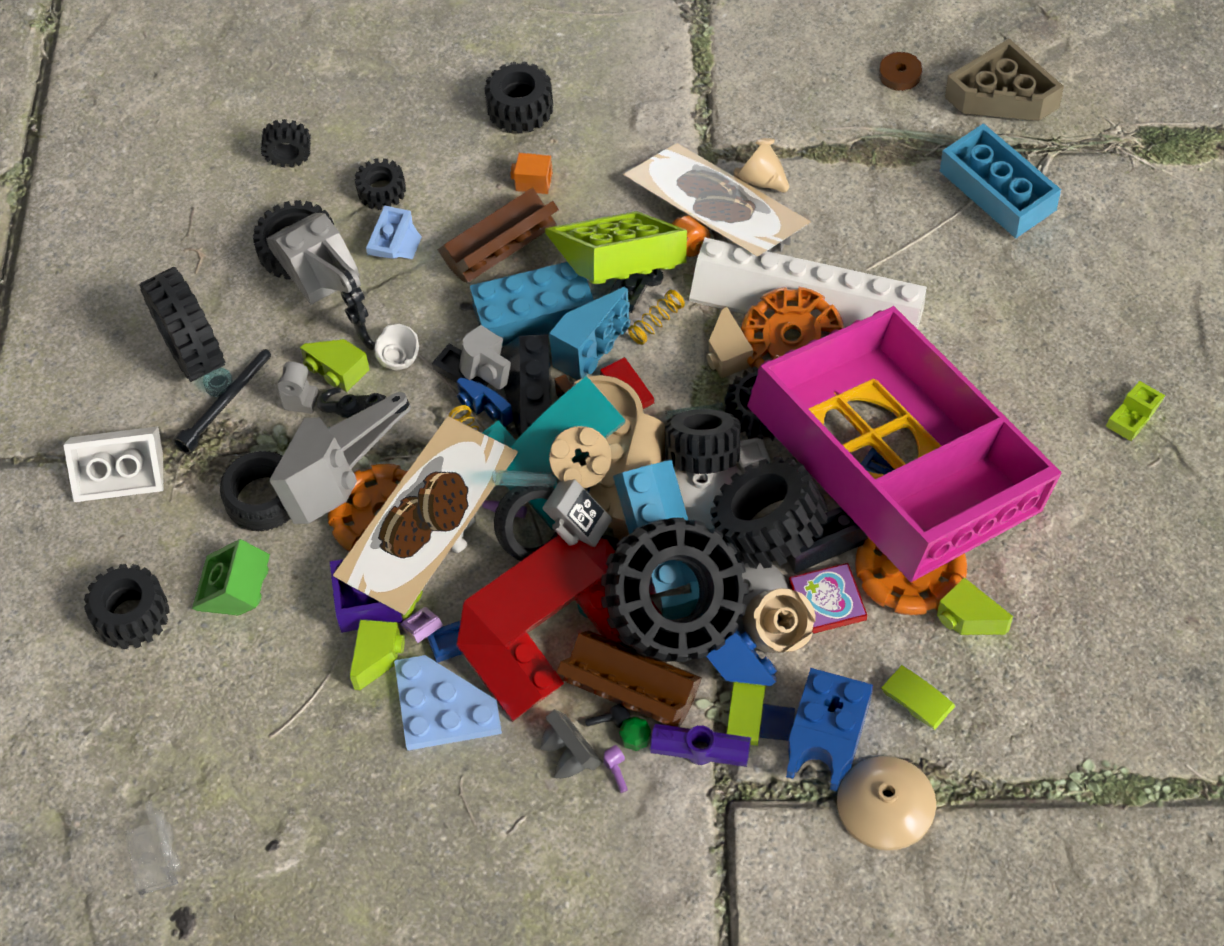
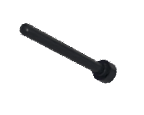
M263 349L191 428L180 430L172 440L180 451L190 455L199 446V436L270 359L271 352Z

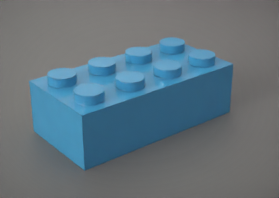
M984 123L942 151L940 173L1014 238H1018L1057 211L1061 189Z
M568 262L470 286L472 304L478 325L484 326L503 338L502 346L507 345L518 336L549 335L566 313L594 301L587 279L577 275Z

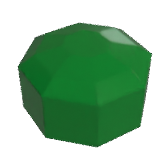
M635 716L623 721L619 731V737L624 747L634 751L647 747L652 736L647 721Z

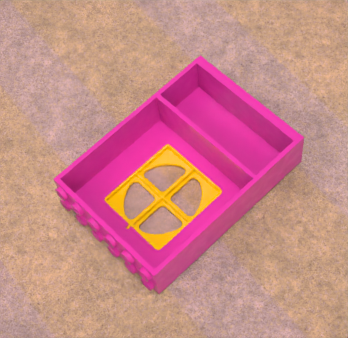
M895 306L884 311L879 310L872 316L861 321L857 320L841 330H834L828 336L819 340H812L799 349L789 350L779 358L765 361L758 369V375L747 405L910 582L1042 512L1062 474ZM852 400L871 402L891 411L897 418L877 428H871L847 402ZM831 409L838 410L861 436L841 444L824 426L826 413ZM901 428L911 430L918 446L917 459L907 464L882 440L883 437ZM870 445L895 470L885 475L869 472L850 453Z

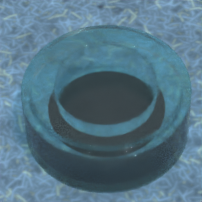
M219 368L206 374L203 378V384L207 393L214 397H219L233 382L231 373L225 368Z

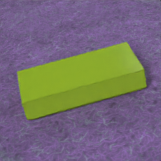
M733 683L727 734L751 737L750 745L758 746L766 685Z

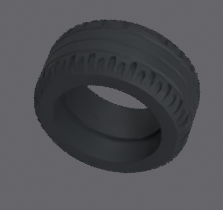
M265 450L249 452V454H244V456L235 459L225 469L220 481V496L228 516L238 526L247 530L262 532L278 528V526H282L291 519L278 495L271 501L258 505L246 504L238 500L240 492L247 484L259 478H271L283 457L282 455L271 451L266 452Z
M527 482L518 485L504 495L496 508L494 517L496 538L501 547L519 561L524 560L545 544L534 548L521 546L513 534L514 517L521 506L528 501L538 498L548 500L555 489L548 484ZM556 531L549 541L558 536Z

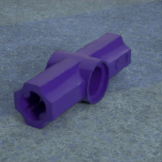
M655 724L652 732L650 752L659 755L687 758L696 765L715 762L747 767L751 737L717 733L703 725L689 729ZM697 742H704L708 746L698 749L693 745Z

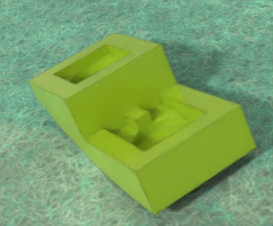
M1139 381L1126 395L1123 404L1112 414L1105 427L1132 441L1164 400L1165 395Z

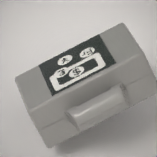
M575 479L567 480L566 482L564 480L560 481L543 506V510L555 521L552 528L570 546L577 543V540H580L595 547L612 521L610 515Z

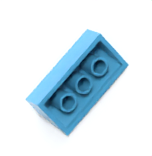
M672 460L647 465L613 476L629 535L634 529L654 521L677 517L688 520ZM678 560L665 561L659 564L652 573L649 582V595L690 584V582L697 581V578L685 563Z

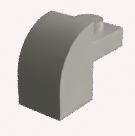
M482 325L470 331L463 340L459 363L461 373L468 380L478 376L499 390L505 387L508 381L511 362L500 356L503 338Z

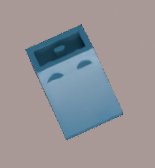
M620 288L566 313L549 333L552 365L554 368L576 380L582 379L587 374L594 372L600 358L611 351L614 341L620 334L623 335L630 326V303L628 302L627 288Z

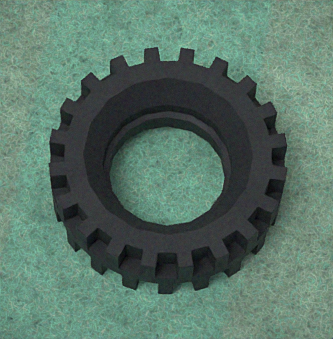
M171 267L139 284L144 301L165 344L190 382L225 366L224 355L219 347L218 340L214 336L213 329L208 323L203 309L198 304L197 298L191 292L188 283L184 281L182 274L178 272L176 267Z

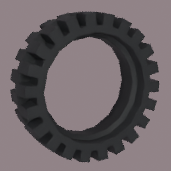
M295 200L293 206H291L290 201L283 202V208L277 204L273 206L274 212L272 213L270 210H267L264 213L265 218L260 217L257 221L258 226L255 225L253 241L261 265L265 266L266 271L269 273L273 272L274 276L278 278L283 274L284 279L291 280V277L269 249L267 238L284 227L291 226L313 213H324L333 223L326 210L322 211L321 206L317 204L313 207L312 202L306 201L304 206L301 200Z

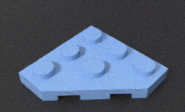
M426 655L394 660L407 751L502 734L496 699Z

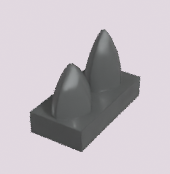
M554 709L545 717L550 724L543 733L541 750L554 751L565 745L568 747L557 763L554 773L555 779L574 776L585 768L594 771L603 763L566 714Z

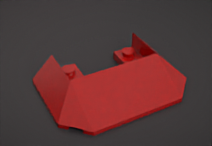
M558 535L463 602L456 646L512 722L564 685L560 676L528 633L576 600L603 637L620 644L622 643L618 638L620 634L616 628L611 629L607 618L610 617L608 610L602 607L601 597L605 596V587L601 586L602 575L607 573L608 566L606 561L609 555L615 553L607 539L600 538L595 547L580 540H577V543L570 546ZM651 599L654 608L661 615V611L658 609V607Z

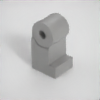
M286 362L284 364L283 376L278 381L279 395L284 410L312 414L319 391L317 386L309 385L307 380L308 369L298 362Z

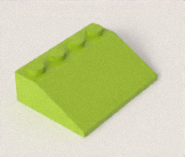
M639 211L545 228V234L577 275L589 279V282L593 284L605 283L606 279L610 278L626 279L629 278V274L634 273L650 274L652 270L658 268L674 269L675 265L686 263L687 230Z

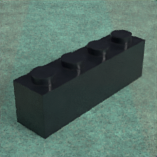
M548 334L518 336L501 348L500 356L511 362L507 385L503 388L507 402L511 404L512 416L518 437L552 406L551 354Z

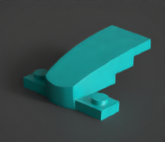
M585 376L550 406L517 440L513 438L499 420L486 429L483 434L518 451V454L501 476V480L509 491L527 482L545 483L556 488L553 483L558 479L552 472L549 457L551 446L558 435L569 428L585 426L598 431L606 439L623 426L626 420L592 381ZM580 449L575 450V457L571 458L572 462H580L588 456V453H582ZM538 498L528 501L537 514L553 530L552 526L555 524V521L543 510L547 500Z

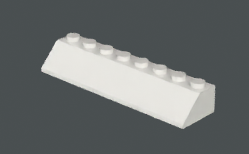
M705 238L697 258L689 302L720 309L727 307L729 311L746 314L752 305L755 306L761 301V296L772 290L787 287V289L804 287L825 296V301L829 305L833 304L842 318L844 328L857 320L861 321L872 316L879 310L884 311L895 306L918 329L924 309L927 287L768 251L760 256H755L737 244ZM787 301V306H798V301ZM770 309L764 313L768 319L775 314ZM815 309L810 314L817 318L821 312Z

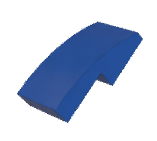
M465 378L457 380L459 392L457 398L462 405L469 406L476 415L485 410L490 419L493 421L499 420L504 427L513 421L511 404L498 393L472 380Z

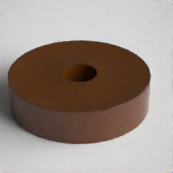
M894 52L885 56L880 63L879 78L890 89L897 91L909 90L917 86L921 80L922 63L913 54Z

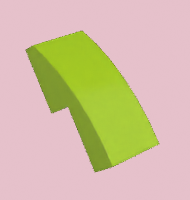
M903 665L881 687L885 695L906 707L913 717L934 730L956 707L951 700L935 687Z

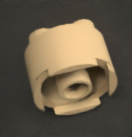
M585 426L572 427L558 435L551 446L549 457L552 472L559 481L562 482L564 480L566 482L567 480L575 479L583 488H589L599 483L608 473L612 459L610 446L604 436L593 428ZM580 449L582 453H588L589 457L585 460V466H581L579 462H572L571 458L575 457V450Z
M780 588L764 591L756 595L747 605L742 620L745 631L752 637L757 644V648L765 653L792 652L802 648L811 639L815 622V611L811 602L802 593ZM780 615L782 620L779 622L778 626L777 620L778 616Z

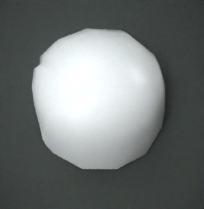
M402 324L386 326L375 341L376 360L383 367L395 371L408 368L413 364L418 354L419 342L417 334L410 327Z

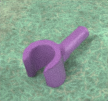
M614 745L605 751L603 762L614 775L620 793L628 791L618 764L623 762L625 757L619 747Z

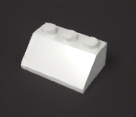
M158 426L70 437L63 445L74 502L164 490L163 452Z

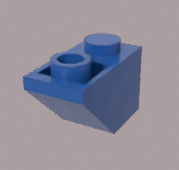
M737 629L733 635L725 639V645L718 650H712L706 656L726 681L772 686L777 681V677L774 675L777 672L776 667L766 656L761 659L754 650L757 644L746 631L741 634Z

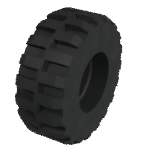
M677 517L642 525L634 529L629 536L619 541L615 553L610 554L606 561L608 566L607 573L603 574L601 579V586L605 587V596L601 597L602 607L608 610L610 617L607 618L611 629L616 628L620 634L618 638L625 645L632 646L637 654L654 658L657 661L685 662L706 657L712 650H718L726 644L725 639L727 636L733 635L739 628V625L736 623L738 617L745 614L747 605L742 603L743 596L748 594V583H743L742 573L746 572L743 561L737 562L734 556L738 551L732 543H725L722 540L723 534L715 528L708 529L705 527L704 522L695 519L689 521ZM668 560H678L685 563L693 571L699 584L697 605L688 617L681 620H669L661 616L654 608L649 595V582L653 571L659 564Z

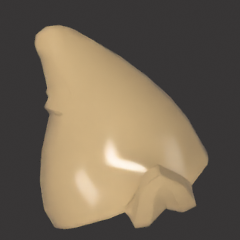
M758 139L756 144L759 145V148L741 169L735 167L734 176L756 187L771 188L782 193L787 192L789 184L780 160L771 147L775 139Z

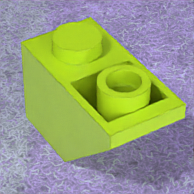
M345 339L306 343L300 347L303 357L302 362L310 372L319 373L331 386H338L346 392L370 370L366 353Z

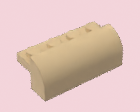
M640 412L638 418L623 416L626 420L625 424L606 438L612 456L610 469L599 483L590 487L589 495L612 518L608 527L613 528L614 537L619 540L629 536L613 476L636 468L664 462L666 459L665 424L653 416Z

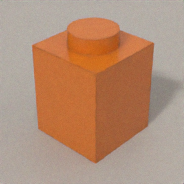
M519 152L517 162L512 163L510 172L511 179L515 180L516 191L526 192L533 187L536 193L548 194L553 174L551 156Z

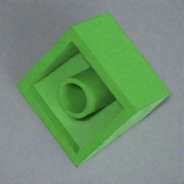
M239 539L207 555L192 609L200 612L236 616L255 609L261 601L262 595L260 591L263 580L268 574L269 568L267 564L270 554Z

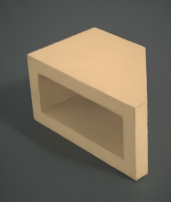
M727 307L721 310L709 339V353L706 354L710 368L712 370L716 369L721 379L749 368L750 365L747 363V360L750 356L753 358V348Z

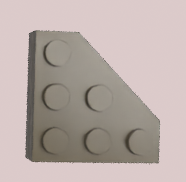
M1007 39L949 74L945 98L962 114L1040 121L1060 108L1064 86L1011 39Z

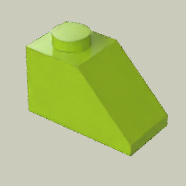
M965 577L940 600L937 612L941 623L948 629H954L960 635H1006L1010 630L1013 619L1009 612Z
M360 620L350 672V679L354 690H362L395 666L394 660H397L398 653H403L405 637L400 635L396 622Z

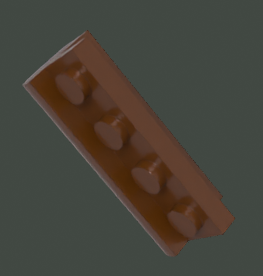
M532 187L437 250L451 271L461 281L469 283L544 234L545 228L556 226L557 224L551 215L559 209L554 201L544 205Z
M589 630L578 634L571 657L560 661L556 672L564 676L562 680L616 704H621L630 710L668 726L680 727L685 720L702 680L700 676L666 662L641 656L635 652V649Z

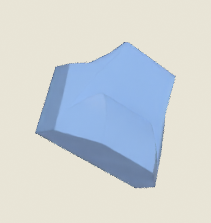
M384 205L367 244V255L392 259L397 257L413 259L422 236L413 225L411 211Z

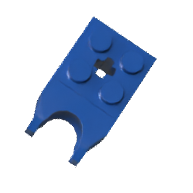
M810 668L789 737L787 778L794 779L795 774L805 762L820 760L830 768V790L837 792L840 781L852 767L870 706L873 684Z

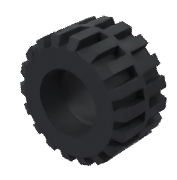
M510 62L508 66L505 64L500 66V70L495 69L491 73L492 77L487 78L485 85L487 112L491 122L496 123V127L499 129L505 128L506 132L509 133L517 131V134H522V131L532 132L535 127L541 128L543 122H548L550 114L553 113V94L551 79L549 75H546V71L543 68L538 69V65H528L527 62H521V64Z
M695 409L673 415L665 423L666 461L672 460L673 467L677 470L695 474L717 473L734 467L740 461L739 420L729 413L712 409Z
M120 564L118 569L114 570L113 567L106 569L108 573L105 575L101 573L95 577L97 582L90 583L88 586L90 593L85 594L84 601L86 605H84V609L96 634H98L103 642L107 641L109 646L114 648L118 644L121 649H129V645L138 648L142 647L141 643L147 641V643L153 641L152 636L154 634L160 635L163 631L161 625H166L168 622L166 614L170 613L169 605L157 577L154 574L152 575L149 569L144 567L141 570L139 565L132 564L130 568L126 564ZM130 599L141 600L132 611L124 614H114L115 609L124 601Z

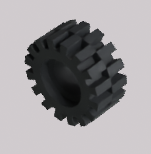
M282 119V123L275 120L273 125L268 123L266 128H263L261 154L265 156L267 162L272 160V165L276 166L277 163H280V167L285 168V164H289L291 168L294 167V163L298 166L302 165V161L306 162L308 157H310L311 134H309L308 128L304 129L302 123L297 126L294 120L291 123H287V119Z
M376 158L373 164L370 161L365 162L366 168L362 165L358 168L359 172L355 174V185L358 198L364 206L368 204L370 209H374L376 205L378 210H382V206L392 207L391 203L397 205L400 203L399 198L403 200L405 197L406 185L404 174L400 165L397 166L395 161L392 160L389 163L388 159L383 158V161L379 162V158ZM384 180L390 182L388 185L380 188L371 186L377 181Z

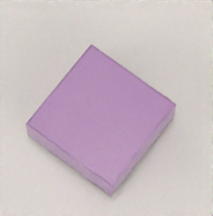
M426 607L400 624L404 632L417 643L443 626L439 617Z

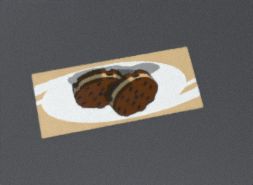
M678 143L623 174L755 256H760L811 223L810 220Z
M447 416L333 576L405 615L518 454V451Z

